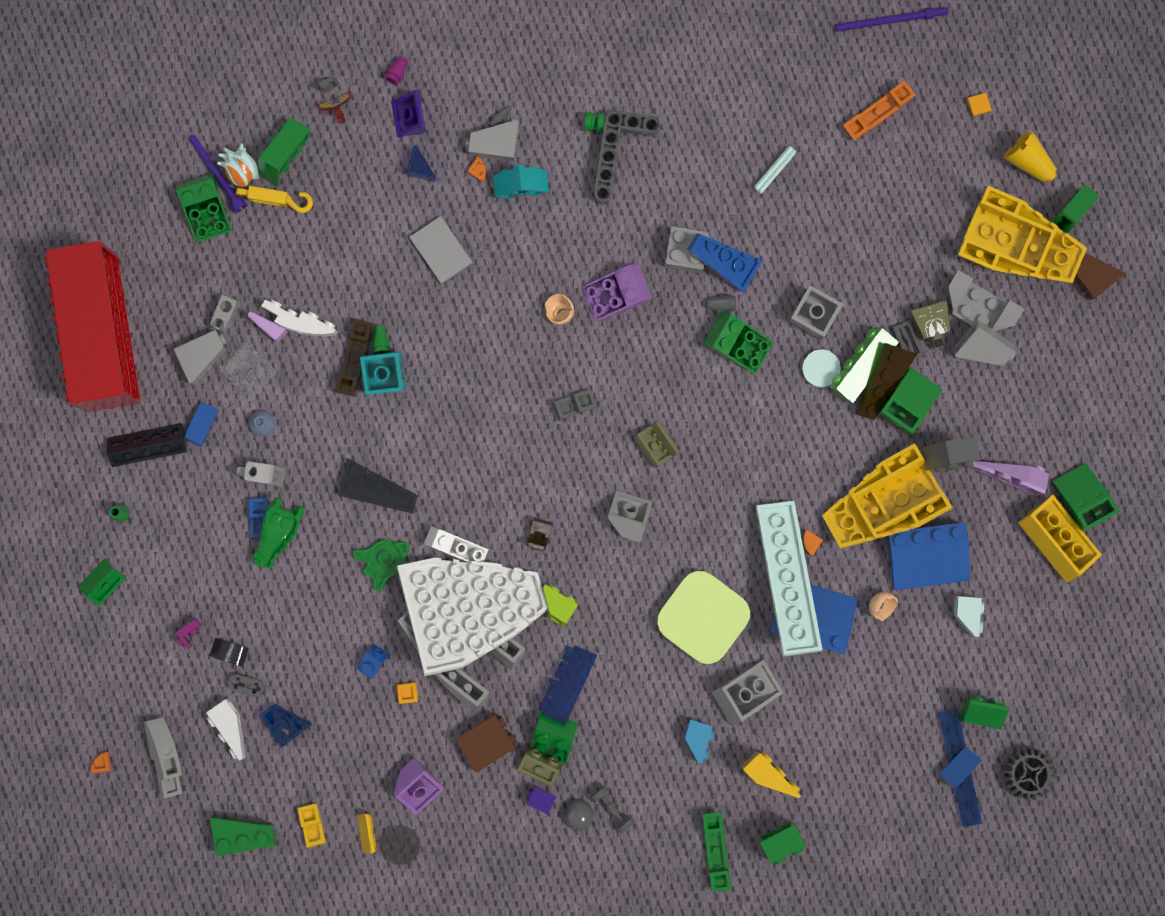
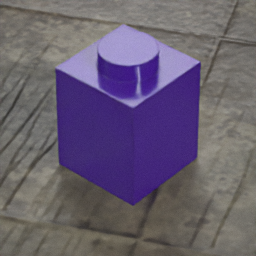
M535 786L534 789L530 788L526 799H528L527 805L548 815L557 796Z

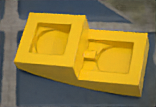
M317 803L298 808L306 847L311 848L326 844Z

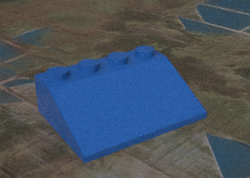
M966 522L910 529L886 536L894 590L970 580Z
M810 584L822 648L845 654L858 598ZM774 611L768 632L779 635Z

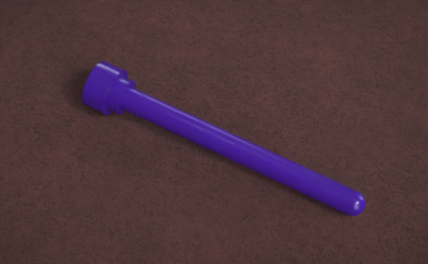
M194 135L190 136V142L230 198V207L235 213H239L241 211L240 207L243 210L247 207V203L243 198L235 194L197 137Z

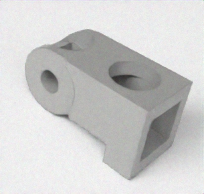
M222 294L212 317L210 327L226 333L241 302Z

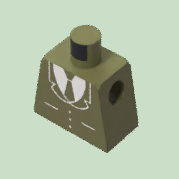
M943 301L911 310L909 316L921 340L931 338L934 349L945 346L942 335L950 332L947 302Z

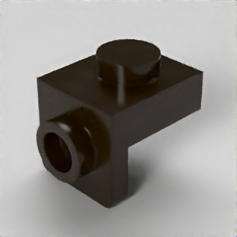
M534 518L527 546L534 550H546L553 522Z

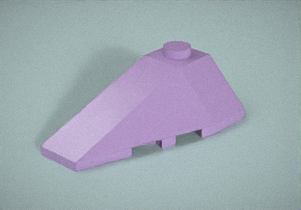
M973 461V465L967 466L1035 496L1045 494L1049 474L1044 472V468L1037 465L1032 467Z

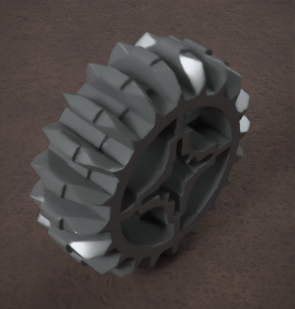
M1029 747L1027 753L1026 748H1021V754L1015 750L1016 758L1009 755L1008 758L1012 762H1004V765L1009 766V769L1002 770L1003 773H1008V776H1004L1003 780L1010 781L1005 785L1006 788L1013 787L1010 793L1015 794L1017 792V798L1020 799L1023 795L1025 800H1029L1030 795L1033 800H1037V794L1040 797H1044L1043 790L1047 793L1050 792L1047 785L1054 786V783L1050 782V778L1055 779L1056 775L1050 774V772L1055 771V767H1049L1053 761H1045L1048 755L1045 753L1041 755V750L1039 749L1034 753V748ZM1034 758L1040 764L1030 767L1024 759ZM1019 763L1021 772L1015 778V768ZM1027 769L1033 771L1031 778L1025 776V774H1028L1026 773ZM1043 770L1044 777L1041 784L1039 785L1038 775ZM1028 781L1034 789L1024 790L1018 784Z

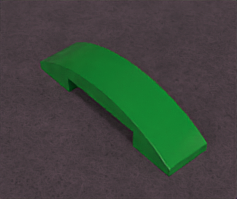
M722 811L702 814L712 892L731 890Z

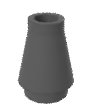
M728 294L708 298V309L727 313L736 311V296Z

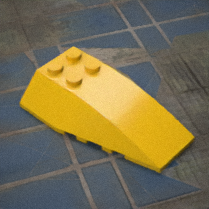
M987 186L962 240L958 256L993 271L1072 284L1087 247L1068 233L1063 232L1056 224L1048 221L1040 212L1028 206L1029 204L1025 201Z
M914 443L880 462L876 469L870 474L868 473L856 487H853L843 499L841 498L822 516L840 549L918 528L951 510L952 506L931 471H926L925 460Z

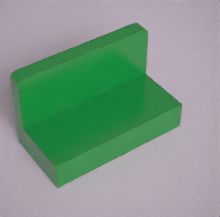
M103 559L79 587L87 598L100 606L126 577L115 569L107 559Z

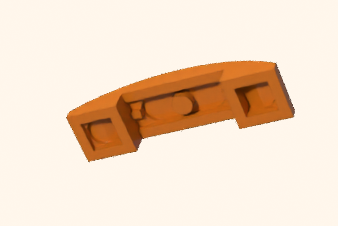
M904 80L865 111L846 122L843 127L855 141L902 108L916 94Z

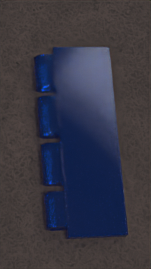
M578 646L575 649L567 647L562 659L567 661L568 665L560 662L554 677L560 679V682L552 679L546 692L552 699L544 697L539 707V710L545 713V717L566 725L597 658L596 654Z

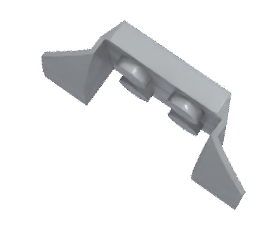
M960 270L957 271L948 286L952 304V316L971 327L978 319L994 331L1015 326L1025 310L1024 308L1012 301H1003L972 282L973 278Z

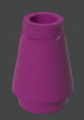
M399 56L385 71V80L392 85L401 83L408 60Z

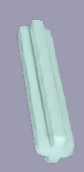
M788 146L757 182L754 189L758 193H763L796 154L795 149Z

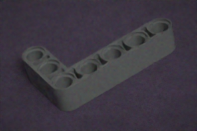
M612 110L606 114L594 190V199L598 204L605 205L611 199L621 132L655 136L660 129V121L657 117ZM615 117L619 122L613 125L609 123V119ZM630 120H635L638 125L630 127L627 123ZM648 123H654L656 125V128L654 130H649L646 127V125ZM608 136H614L616 138V141L614 143H609L606 141V138ZM610 154L613 156V160L607 162L603 159V156ZM607 172L611 177L608 180H603L600 175ZM600 191H605L608 196L601 199L597 194Z

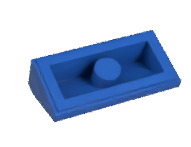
M965 746L939 775L955 789L982 760Z

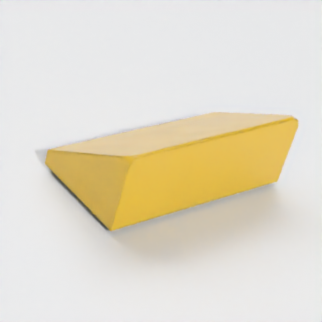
M371 813L358 814L357 820L362 852L367 854L375 853L377 848Z

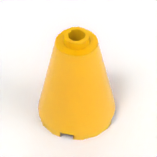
M1027 131L1016 140L1017 143L1013 149L1010 147L1007 150L1004 158L1041 182H1050L1057 175L1055 173L1057 168L1035 133Z

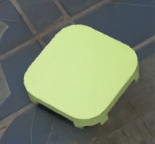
M696 571L683 579L660 610L657 625L660 632L667 639L695 660L705 664H712L719 661L746 627L750 619V609L747 602L713 575L705 571Z

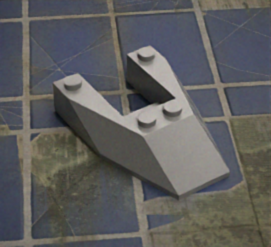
M407 610L398 620V623L418 652ZM510 639L489 653L513 670L523 658L526 649L514 639ZM460 668L434 674L461 703L475 714L488 699L489 691Z

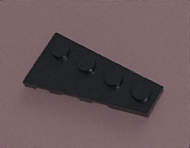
M347 459L338 496L414 514L418 495Z

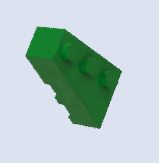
M290 118L287 123L284 122L277 136L274 135L270 139L266 150L263 149L258 155L259 176L278 187L280 175L283 171L287 173L290 168L288 165L294 157L297 158L310 137V129L293 118Z
M220 816L210 817L216 856L266 848L277 844L274 824Z

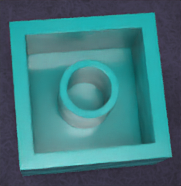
M402 351L370 354L360 357L365 395L407 389Z

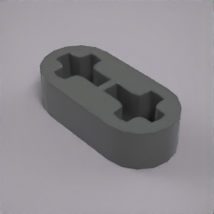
M235 674L228 680L229 688L237 693L258 697L265 691L264 683L255 678ZM238 677L241 683H245V687L238 686L236 689L232 681L237 680ZM258 683V687L261 690L254 694L253 689L248 688V684L255 685Z

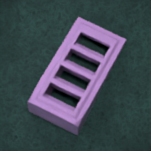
M248 313V317L276 342H279L288 332L284 327L255 313Z

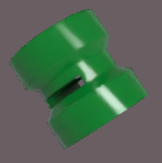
M586 112L584 131L596 130L603 133L605 113L594 115L592 112Z

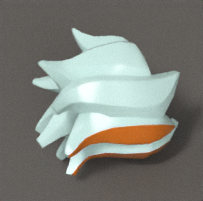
M242 143L236 152L224 148L227 154H218V156L225 160V162H218V165L224 168L225 174L232 184L246 187L252 179L259 178L257 164L246 153V148L243 149Z

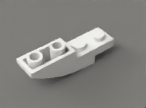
M265 300L262 304L265 310L277 316L274 322L287 330L310 336H335L337 334V331L334 329L335 325L326 320L324 323L317 320L318 316L310 311L307 314L302 311L298 318L296 312L291 309L287 311L281 309L282 305L274 300H271V302Z

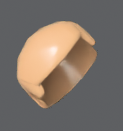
M564 294L552 295L545 302L546 316L555 325H563L569 322L574 315L573 303Z
M889 592L877 593L870 600L869 612L874 618L883 621L895 610L898 599Z

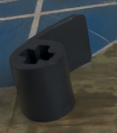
M215 638L210 657L244 667L249 648Z

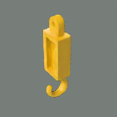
M249 186V190L236 188V195L247 197L251 202L281 207L289 205L299 213H306L313 206V199L306 192H300L299 196L307 199V205L299 207L289 194L284 191Z

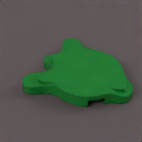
M381 540L369 549L354 550L353 557L356 560L367 562L363 573L373 579V587L376 591H382L387 580L398 574L397 566L405 564L410 546L406 542Z

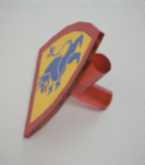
M352 92L317 104L316 107L321 111L334 109L338 122L343 123L346 119L340 106L352 98Z

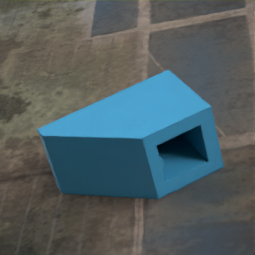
M690 719L684 738L696 761L702 764L703 760L706 761L708 758L709 749L706 748L708 742L713 741L715 731L712 730L713 726Z

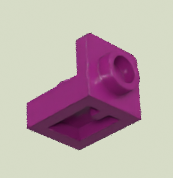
M194 619L176 632L178 635L176 639L182 647L191 648L193 646L187 636L192 637L200 631L199 627L202 624L198 619Z

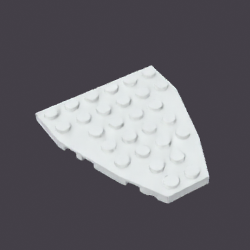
M431 558L397 566L424 676L465 667L515 637L548 609L537 572L523 571L515 567L514 569L502 567V564L478 561L468 563L459 562L456 559L446 561L441 560V558Z

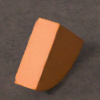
M477 156L467 172L481 182H484L486 177L485 164Z
M806 530L803 536L806 551L813 556L823 539Z
M109 751L100 754L94 760L90 773L111 771Z

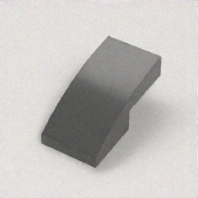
M591 389L552 403L559 421L597 407Z

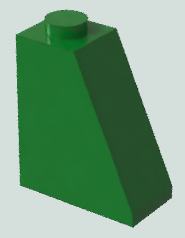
M1085 184L1051 223L1053 222L1063 232L1068 233L1100 196Z

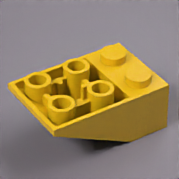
M756 751L741 766L756 784L797 798L801 797L798 793L800 789L791 780L787 782L784 779L787 775L778 766L773 767L770 764L773 760L766 753Z

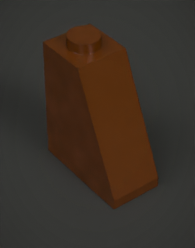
M1085 252L1074 280L1089 299L1093 300L1125 274Z

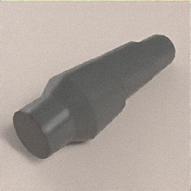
M506 106L493 116L489 126L500 125L504 117L511 110V106Z

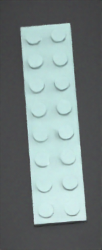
M788 501L757 505L756 513L782 655L785 657L821 652L822 644L795 502Z

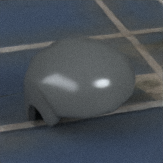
M575 800L566 807L564 820L570 829L582 831L592 823L594 812L591 805L586 801Z

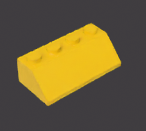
M1051 495L1018 522L1066 583L1079 577L1102 555L1054 495Z

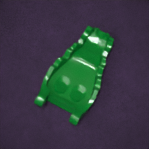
M275 497L263 516L261 535L253 557L255 565L263 568H273L274 560L278 554H282L283 550L287 549V544L292 542L293 537L297 534L301 517L305 511L304 507L297 506L292 511L281 507L282 499Z

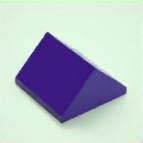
M413 90L391 101L398 138L426 133L418 90Z

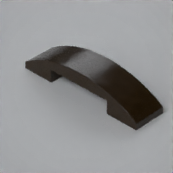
M353 319L349 334L350 339L341 373L338 376L335 393L354 397L362 371L360 357L366 355L372 323Z

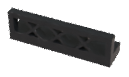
M182 423L107 438V456L112 467L187 452ZM178 431L177 435H169L172 432ZM155 435H159V437L156 439H150ZM135 439H141L137 443H131ZM122 443L117 447H112V444Z

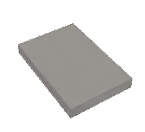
M441 216L410 236V239L441 284L473 264Z

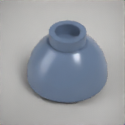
M257 411L249 419V428L256 436L266 437L275 429V418L268 411Z

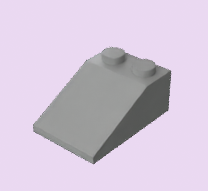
M762 660L712 691V694L730 725H733L750 717L783 694V691L765 660Z

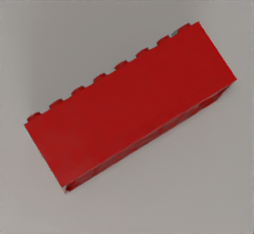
M101 241L46 250L47 256L44 257V262L49 272L47 276L48 285L52 288L50 301L52 306L55 307L53 320L54 324L58 327L56 340L61 347L59 359L64 366L62 379L67 386V390H65L66 401L70 405L86 412L141 403L118 255Z

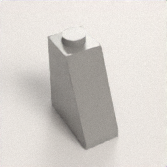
M513 120L471 133L470 139L467 138L466 150H468L469 155L514 161L519 120Z
M978 319L954 347V354L958 358L1004 366L1007 361L1010 362L1016 354L1014 343Z
M214 330L174 348L189 384L195 385L225 352L227 341L223 333L219 334L217 330Z

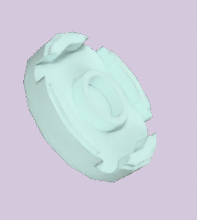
M823 349L815 350L808 354L802 366L806 381L812 386L819 388L830 386L832 379L841 370L840 362L836 355Z

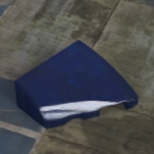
M277 704L272 705L259 714V719L280 748L287 745L312 725L310 721L296 716L297 714L289 712ZM282 729H287L289 731V735L285 733Z

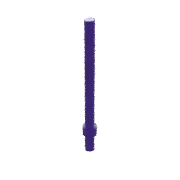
M931 7L925 8L924 11L835 24L836 32L923 18L929 20L934 19L936 16L948 15L949 11L948 7L937 9Z

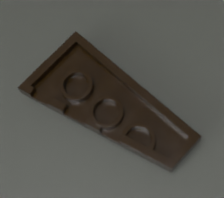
M884 343L856 414L874 420L917 354Z

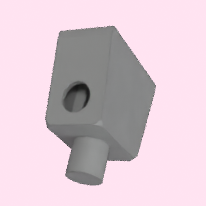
M247 461L246 466L238 465L237 476L244 477V480L248 482L282 488L286 469L276 465Z

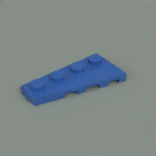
M698 233L687 248L689 252L739 292L745 291L763 261Z

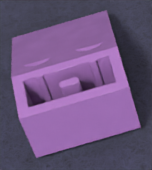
M639 264L627 265L582 287L595 322L653 300Z

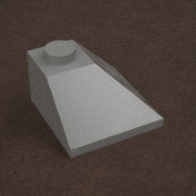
M616 491L608 519L623 538L641 543L653 502Z

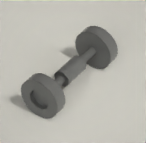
M603 786L590 799L595 803L601 798L607 805L606 809L614 818L617 817L622 823L617 829L622 834L635 823V820L630 817L624 821L619 815L618 809L603 796L608 792L607 787Z

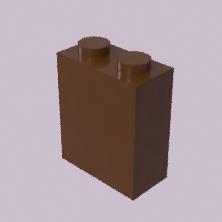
M495 714L455 739L475 773L516 748L515 743L517 741L512 733L508 734L504 727L507 724L502 716L497 717Z

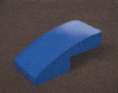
M201 402L184 439L202 447L219 409Z
M268 498L249 499L251 539H260L263 516L266 508L269 506Z

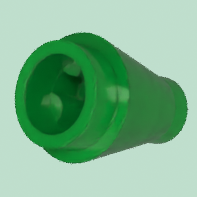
M375 326L372 342L374 354L389 352L391 347L385 326Z
M116 504L110 508L109 514L115 522L122 523L129 518L130 511L126 505Z

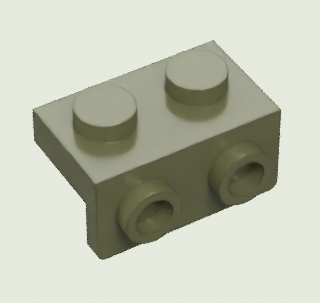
M656 421L634 437L655 469L679 453L676 443L671 440L666 433L665 427L659 421Z
M527 748L517 771L553 787L563 764H560L553 757L542 756V753L536 749Z

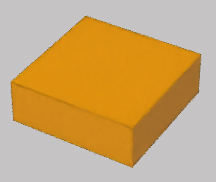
M987 93L967 99L972 117L992 111Z
M416 682L397 685L399 704L418 702Z

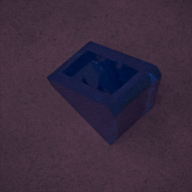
M417 145L413 146L407 175L431 182L437 181L435 174Z

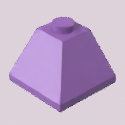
M414 757L400 770L394 796L417 815L444 790V787Z

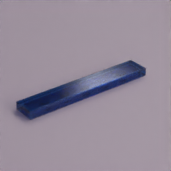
M958 708L938 712L949 763L966 746ZM970 773L954 789L962 827L982 824L972 773Z

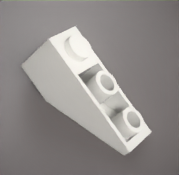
M432 526L424 542L427 546L469 563L471 561L484 562L489 550Z
M225 699L207 712L209 716L207 720L212 727L216 726L219 730V738L223 743H228L231 748L229 752L234 759L238 758L240 761L246 757L240 714L231 701Z

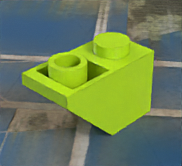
M545 584L542 590L548 607L546 611L547 618L564 628L578 604L575 603L576 601L572 597L560 594L556 587Z

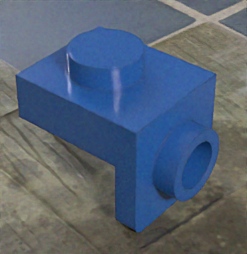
M374 644L366 652L357 669L370 679H373L382 664L389 657V654Z

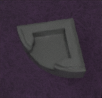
M335 77L318 82L324 93L340 84Z

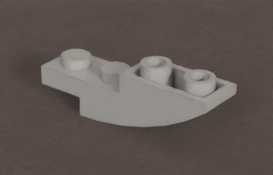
M164 717L145 721L151 760L155 761L161 798L165 799L182 794L179 776L182 775L180 763Z

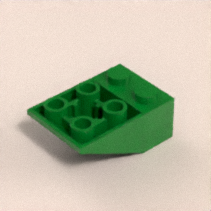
M213 173L176 185L177 195L196 243L232 231Z
M720 312L702 345L756 375L774 342L735 315Z
M910 368L878 414L910 436L920 425L942 389L913 368Z
M1086 463L1052 481L1071 516L1082 531H1087L1120 512L1108 491Z

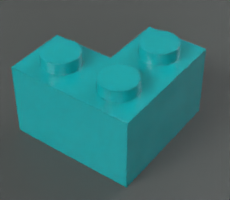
M522 164L514 165L513 169H503L499 174L493 175L495 198L511 199L521 195L538 196L549 192L547 171L539 169L538 166L525 167Z

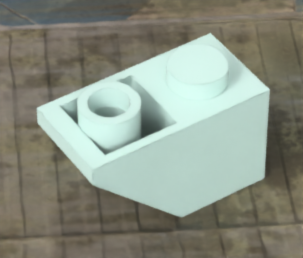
M956 596L954 616L972 637H979V633L983 631V622H980V616L984 613V602H981L982 598Z

